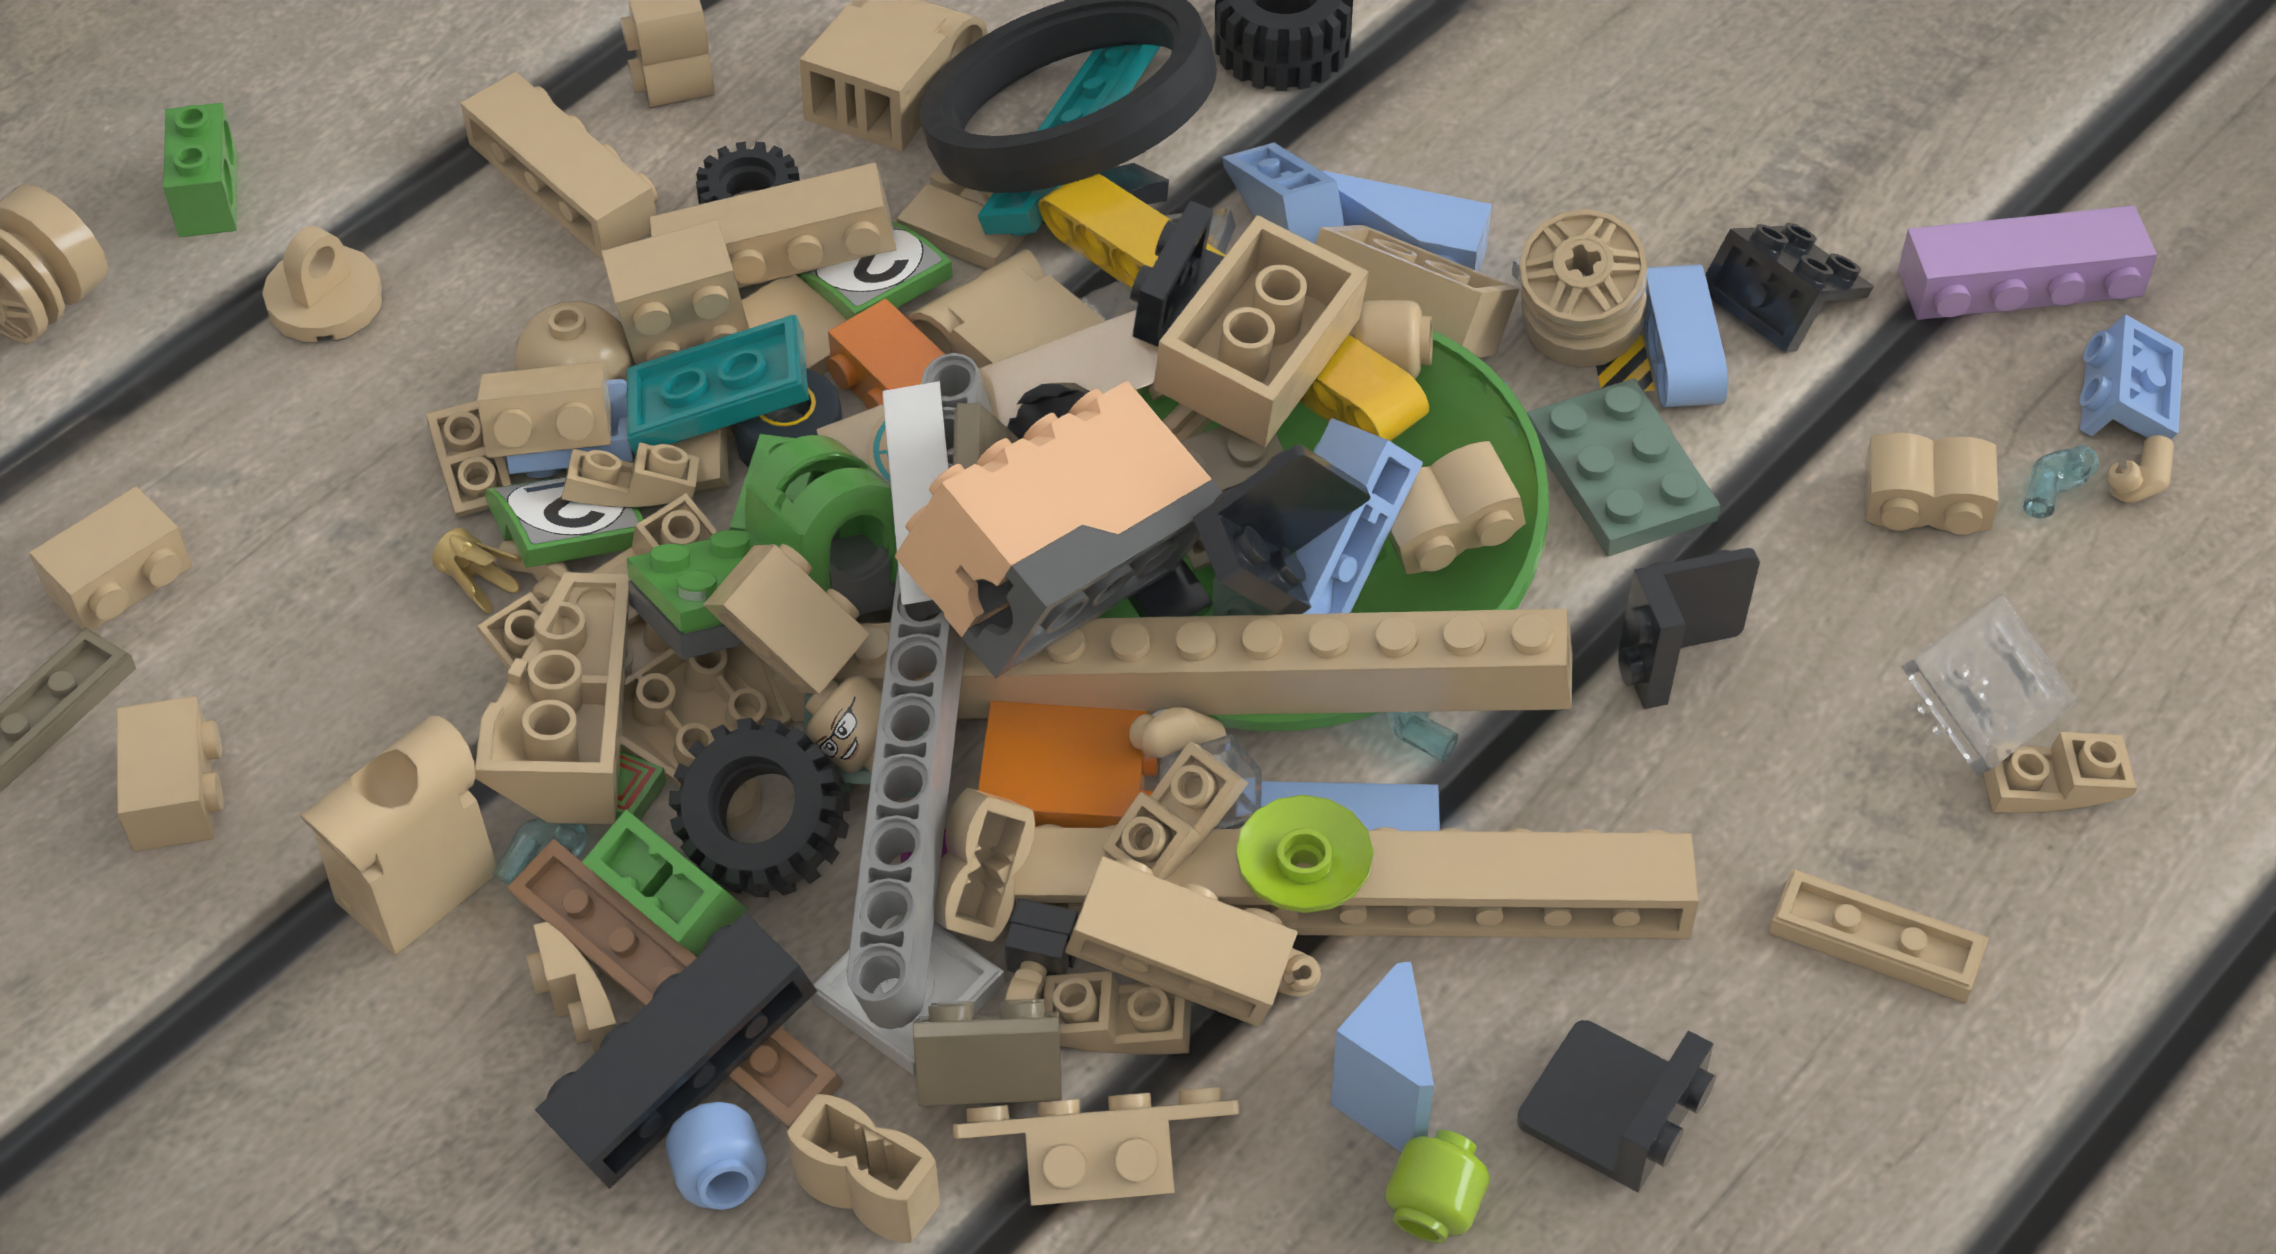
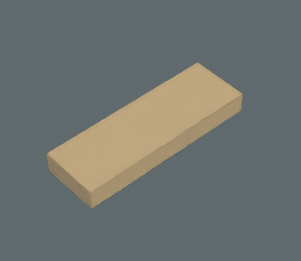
M1795 869L1791 870L1769 929V934L1963 1003H1967L1989 937Z

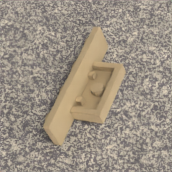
M1221 1087L1178 1090L1180 1104L1151 1106L1150 1093L1108 1096L1109 1110L1082 1113L1080 1112L1079 1099L1037 1102L1038 1116L1012 1119L1009 1118V1105L966 1108L967 1122L953 1124V1138L962 1139L1025 1133L1031 1206L1175 1193L1169 1120L1238 1115L1239 1104L1238 1100L1235 1099L1222 1100Z

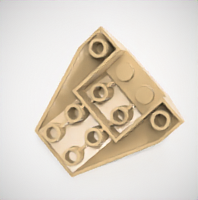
M685 493L636 524L632 547L591 573L628 574L627 558L650 553L654 547L663 544L685 545L710 539L718 531L688 494ZM529 592L477 625L478 633L508 670L515 658H522L535 635L534 625L548 602L547 600L540 604L532 592ZM629 604L621 749L663 767L666 779L680 787L681 783L673 777L679 763L690 767L695 757L688 750L697 740L705 747L712 743L714 738L710 730L722 724L729 731L737 730V719L752 718L758 725H764L766 718L781 721L785 726L790 723L791 715L774 681L775 672L747 645L743 644L682 660Z

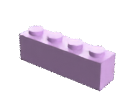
M2135 205L1910 228L1907 230L1898 272L1916 319L1922 320L2141 297L2145 294L2157 253Z

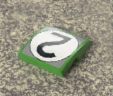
M892 222L897 250L796 275L830 302L848 320L885 298L898 308L953 278L952 261L931 242L908 227Z
M566 476L486 489V501L504 541L514 540L526 568L627 550L632 547L635 525L644 519L637 507L600 506L563 500L562 494Z

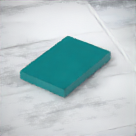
M790 315L628 367L626 369L628 392L626 395L627 441L634 455H636L639 442L652 446L658 444L669 445L809 400L804 331L797 315Z

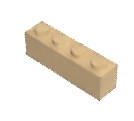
M515 71L460 103L469 144L602 261L604 260L601 251L639 241L651 234L649 217L657 215L655 203L658 201V195L652 182L643 173L639 172L636 174L624 164L617 152L609 144H601L592 137L576 116L572 114L566 115L559 109L542 87H533Z
M876 162L649 217L651 237L718 219L738 288L897 250L890 209Z

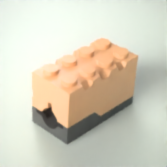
M1126 381L1104 394L1098 388L1088 392L1073 405L1069 413L1060 418H1057L1054 413L1042 417L1029 428L1023 438L1014 443H1011L1008 438L996 442L981 455L977 464L966 469L961 464H956L944 471L929 487V491L933 495L929 503L917 511L906 523L905 528L909 531V534L894 557L927 597L932 598L943 611L947 621L991 674L998 678L1174 571L1200 538L1193 517L1214 503L1215 499L1223 491L1132 385Z

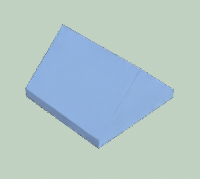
M1411 962L1397 963L1336 1030L1331 1093L1332 1106L1401 1152L1409 1139L1428 1136L1434 1088Z

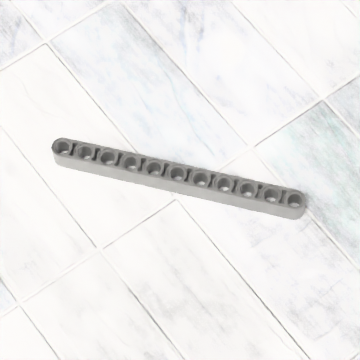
M958 353L945 354L934 359L925 368L921 384L940 381L946 449L948 450V468L953 466L954 408H957V403H980L992 414L991 401L977 365L973 359ZM899 569L897 571L847 965V983L867 1017L878 1027L886 1029L902 1028L913 1022L920 1014L925 1001L966 644L933 600L902 605ZM939 614L930 621L922 622L930 615ZM932 671L931 675L925 679L914 681L919 675ZM919 731H926L918 739L906 741L910 735ZM912 791H920L913 799L906 802H898L903 795ZM913 852L905 862L890 865L898 855ZM906 915L897 926L882 929L885 922L893 916ZM887 979H898L897 984L888 992L873 994L880 983Z

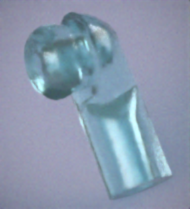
M2077 445L2072 449L2058 450L2040 457L2032 467L2023 505L2024 511L2034 518L2050 517L2054 513L2058 493L2077 488L2085 484L2090 476L2096 474L2099 468V459L2096 452L2086 445Z
M1387 712L1390 728L1393 734L1400 740L1441 762H1445L1449 758L1457 744L1458 733L1430 719L1428 712Z
M540 818L524 822L514 834L493 876L510 885L553 838L574 856L579 855L584 850L588 840L585 826L574 823H547Z

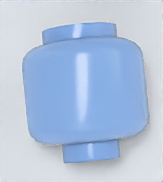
M712 1102L696 1106L686 1111L677 1119L666 1136V1155L676 1186L684 1199L697 1207L723 1210L742 1204L760 1187L766 1175L767 1156L757 1128L748 1112L735 1104Z

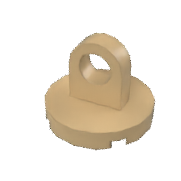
M308 226L292 238L285 251L284 259L266 277L262 292L271 324L283 335L302 342H318L317 336L325 337L332 335L334 340L351 336L372 321L380 311L383 300L381 294L382 284L375 263L363 252L343 246L339 238L317 226Z

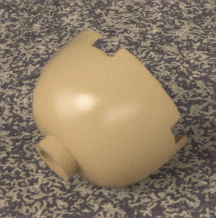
M584 301L561 302L542 309L529 319L516 341L515 371L604 361L607 380L623 379L626 381V369L635 366L622 323L599 305Z

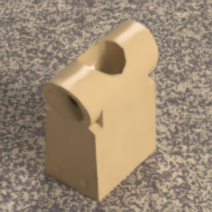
M853 0L852 5L847 4L799 59L804 120L903 152L922 126L919 116L920 104L927 87L948 62L969 45L987 34L986 22L980 17L924 0Z
M1024 249L981 273L971 282L953 289L907 317L943 353L964 354L973 359L978 369L1105 321L1049 274L1044 276L1036 257L1028 249Z
M429 716L300 815L301 819L317 834L315 837L335 902L395 956L499 873L478 802L468 790L473 786L476 776L472 754L461 733L441 716Z

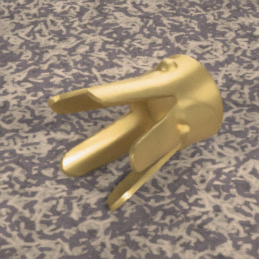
M455 528L439 539L432 557L434 567L441 573L448 574L454 578L466 594L485 613L491 614L493 605L472 576L474 574L509 593L520 591L519 582L494 562L495 557L510 562L519 563L522 560L521 557L482 544L479 538L474 537L465 528Z

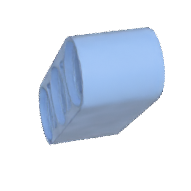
M1695 264L1647 267V303L1643 328L1661 406L1667 408L1724 404L1728 390L1727 365L1703 266Z

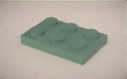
M1635 378L1527 412L1537 433L1547 464L1607 557L1718 520L1721 504Z

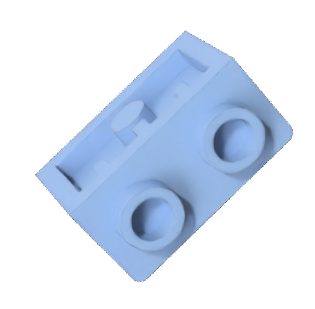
M2125 314L2106 331L2101 330L2090 339L2084 350V387L2079 399L2080 405H2082L2080 430L2093 436L2114 419L2129 430L2139 433L2146 438L2153 435H2161L2172 439L2179 432L2183 346Z

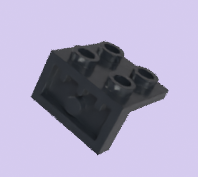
M1786 223L1784 226L1757 224L1756 227L1730 229L1705 274L1712 300L1784 352L1798 350L1825 301L1865 298L1870 295L1874 286L1859 276L1861 268L1856 263L1839 254L1831 253L1829 255L1815 245L1817 238L1814 234L1794 223Z
M1298 444L1289 450L1276 454L1258 472L1238 486L1221 493L1214 503L1194 516L1193 520L1218 582L1278 615L1303 614L1312 607L1302 585V582L1306 580L1305 571L1293 553L1368 502L1371 496L1366 485L1306 447Z

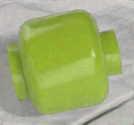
M1440 1129L1436 1132L1435 1137H1413L1405 1143L1384 1192L1385 1201L1394 1212L1392 1221L1395 1225L1412 1236L1436 1244L1445 1243L1447 1236H1461L1467 1233L1473 1224L1491 1178L1485 1164L1474 1155L1477 1146L1471 1140L1458 1133Z

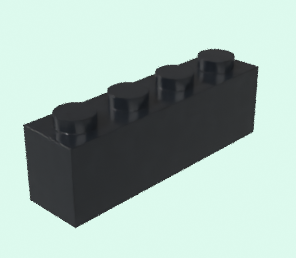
M745 912L732 925L724 926L716 931L706 943L704 951L681 973L671 975L665 979L655 990L652 1000L629 1022H624L614 1027L602 1040L600 1049L578 1070L567 1073L558 1079L550 1088L547 1099L535 1111L610 1189L668 1134L677 1119L686 1111L701 1103L803 1006L817 990L801 966Z

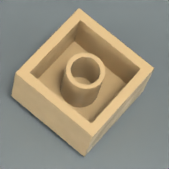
M718 219L601 251L616 308L635 365L750 329Z

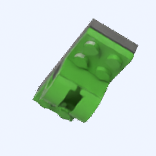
M820 435L798 437L773 450L758 466L749 485H746L745 531L723 530L713 534L710 539L685 545L663 544L654 547L650 553L627 558L628 577L631 579L628 581L629 604L682 660L744 644L703 604L754 545L775 544L780 547L781 544H785L793 548L811 565L812 571L808 576L825 592L828 589H833L846 597L857 608L859 616L892 608L898 560L894 557L897 553L891 484L839 441ZM815 471L826 473L805 487L794 501L786 498L785 492L788 486L797 477Z

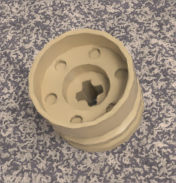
M22 184L0 200V333L15 341L27 344L37 340L45 333L47 325L55 323L63 317L65 304L72 305L80 302L105 280L108 264L104 251L95 236L74 211L56 196L42 188Z
M1590 209L1562 212L1541 223L1525 242L1519 262L1522 289L1521 306L1526 334L1538 351L1557 363L1582 368L1604 365L1625 354L1639 338L1646 317L1647 262L1644 245L1631 226L1609 213Z

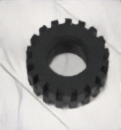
M1215 0V53L1220 56V63L1225 70H1233V77L1242 82L1250 80L1254 87L1264 89L1266 86L1275 87V91H1287L1289 87H1297L1299 90L1311 88L1312 82L1323 83L1330 79L1331 72L1338 73L1344 66V60L1349 57L1353 0Z
M752 718L737 719V730L729 731L722 724L710 730L714 741L705 747L699 740L692 745L688 751L695 759L690 767L679 763L673 777L681 783L680 790L669 791L668 804L676 811L677 817L670 819L673 833L683 842L680 848L686 856L699 866V869L727 889L739 894L743 890L749 892L754 897L769 898V891L777 890L784 896L796 892L795 883L802 879L806 880L809 884L813 883L822 876L816 868L824 860L832 865L840 852L834 845L837 838L846 839L849 824L843 819V814L846 811H850L849 796L842 789L841 785L845 782L839 770L832 764L820 747L813 743L805 733L794 726L791 730L787 729L781 721L766 718L764 725H758ZM778 774L788 778L794 787L795 804L792 815L785 827L775 836L762 842L740 843L734 840L729 834L726 818L729 802L737 789L746 781L759 775Z

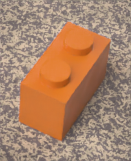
M886 298L828 331L831 357L827 361L829 372L841 389H850L864 402L866 410L884 404L883 391L920 385L925 368L934 359L945 355Z

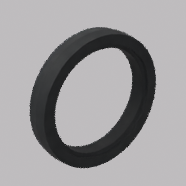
M1065 0L1030 12L993 30L969 45L948 62L934 77L922 97L919 113L928 148L941 171L949 180L959 186L981 192L1018 193L1036 191L1069 184L1102 173L1156 146L1183 126L1200 109L1211 93L1216 81L1217 67L1211 38L1198 11L1187 0ZM1120 45H1155L1172 50L1169 59L1138 88L1114 103L1079 119L1055 127L1015 135L989 136L972 134L965 131V127L972 116L993 96L1020 78L1051 63L1080 53Z

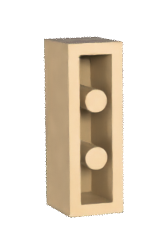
M1102 856L1065 953L1259 1027L1273 1005L1298 931L1283 926L1281 919L1268 911L1258 908L1241 910L1218 901L1217 895L1203 886L1193 883L1176 885L1155 877L1150 868L1138 861L1127 858H1118L1114 861Z

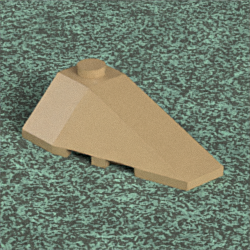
M565 572L534 625L535 635L522 658H515L508 670V682L496 703L490 702L481 717L475 778L547 823L614 824L616 821L629 615L628 581H630L628 574Z

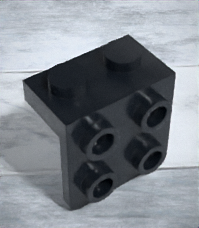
M1189 201L1178 223L1168 220L1165 224L1155 249V255L1158 256V259L1153 267L1145 264L1141 267L1131 289L1130 300L1138 303L1132 337L1158 347L1161 338L1223 260L1224 256L1206 249L1213 209Z
M1754 549L1719 550L1707 556L1671 563L1657 562L1645 568L1634 569L1618 649V663L1624 683L1627 686L1634 685L1644 709L1668 705L1681 648L1732 638L1742 633L1760 565L1759 558Z
M1578 1021L1574 1024L1519 1108L1517 1124L1525 1133L1626 1187L1639 1192L1656 1163L1665 1167L1672 1158L1684 1131L1680 1124L1690 1110L1696 1114L1699 1113L1709 1097L1716 1080V1075L1707 1071L1714 1043L1688 1030L1670 1060L1667 1061L1591 1021Z

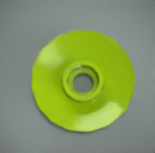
M1309 795L1278 798L1256 810L1241 828L1236 847V859L1241 878L1254 894L1279 909L1302 913L1333 909L1353 898L1369 878L1374 855L1368 829L1353 811L1331 799ZM1299 863H1308L1313 867L1301 868L1295 865Z

